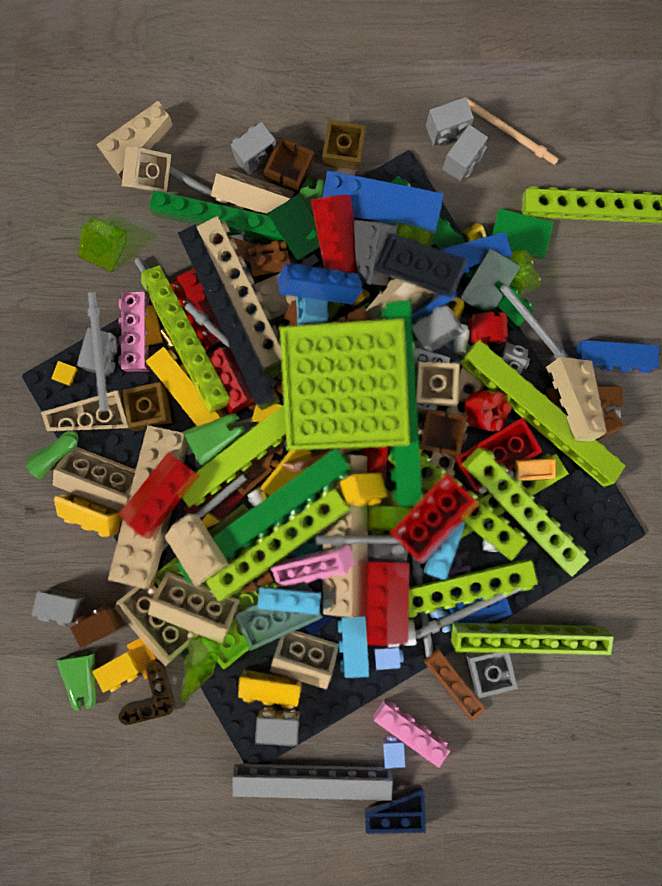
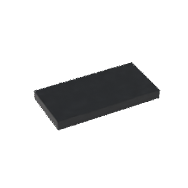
M392 234L378 265L377 272L451 298L467 260Z

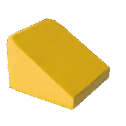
M479 223L462 231L467 242L487 237L483 225Z
M211 512L207 513L202 520L206 528L222 521Z

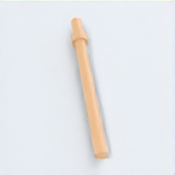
M466 98L473 112L534 151L535 155L539 158L543 157L553 165L556 164L559 158L548 152L546 147L543 145L539 146Z

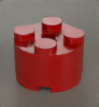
M494 312L472 315V318L467 317L468 330L470 331L469 341H471V344H475L479 340L486 345L489 341L495 342V344L506 343V338H508L506 313H500V316H495Z
M479 389L477 392L473 391L468 396L464 407L468 417L466 422L474 428L500 431L503 428L508 413L511 411V404L507 402L506 397L500 392Z

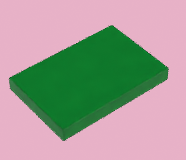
M498 209L492 235L506 232L511 252L544 260L554 222Z

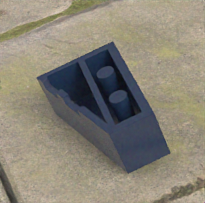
M423 787L394 797L391 801L386 800L365 808V833H426L425 793Z

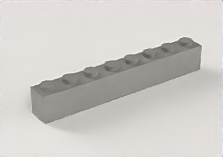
M235 764L233 771V796L391 801L392 770L391 768Z

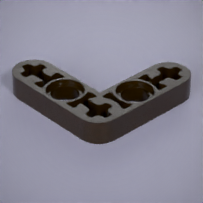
M159 659L151 660L146 669L153 698L123 706L118 715V719L122 724L131 725L167 716L173 712L175 707L174 696L166 668ZM153 666H156V668H160L158 671L159 678L157 679L155 670H152ZM163 683L166 686V690L160 692L156 690L155 685ZM163 702H166V704L169 705L168 709H166L165 706H162ZM142 707H151L152 713L144 714ZM126 711H128V714H132L131 718H128L126 715L124 716Z

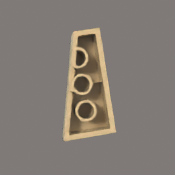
M157 101L96 145L122 180L126 147H140L150 150L173 126V123L166 110Z
M394 279V281L391 280L387 289L376 297L366 311L372 322L387 321L382 320V308H386L385 302L410 300L412 312L437 293Z
M559 357L546 368L548 373H552L554 388L559 390L562 398L560 403L567 410L568 416L566 418L575 440L593 441L607 433L592 361Z
M117 390L107 393L108 411H100L99 396L41 412L46 430L128 428L122 391Z

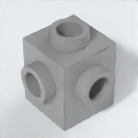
M505 344L500 357L511 368L517 370L520 375L523 368L527 369L530 362L528 349L519 345Z

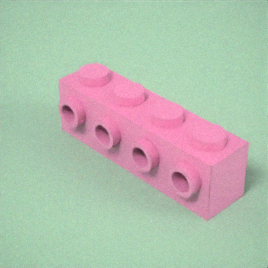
M121 292V298H119V308L121 310V317H119V327L121 329V336H119V347L121 348L119 366L126 372L149 371V365L146 363V360L149 359V345L145 346V336L148 335V330L145 328V317L148 316V311L145 307L149 306V297L145 292Z
M349 545L283 560L274 566L272 571L278 587L288 584L293 586L302 581L306 583L320 577L325 579L333 574L343 575L348 573L349 568L355 564Z
M383 700L373 715L374 721L439 768L450 753L447 745L448 742L440 736L436 737L431 734L432 731L423 724L420 726L410 714L402 713L399 710L400 708L392 701L389 703Z

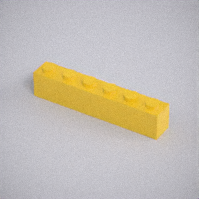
M163 347L146 360V363L197 426L224 416L220 410L209 414L193 381L187 376L188 372L183 364L178 365L175 361L178 357L171 349L167 351ZM232 425L227 427L229 431L234 429Z

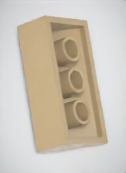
M223 168L216 173L211 196L216 197V200L222 203H233L236 208H248L254 213L268 215V212L293 198L296 192L228 168Z
M75 447L54 468L53 486L121 511L128 503L136 470Z
M167 571L151 600L148 614L222 644L240 600L230 596L228 599L219 602L210 588L201 584L195 587L194 583L189 584L186 578Z
M155 586L152 589L135 587L116 603L114 609L166 667L198 636L194 632L149 615L151 600L157 588Z

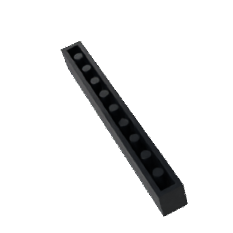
M194 224L178 232L257 406L264 410L279 403L278 396L200 236L197 226Z

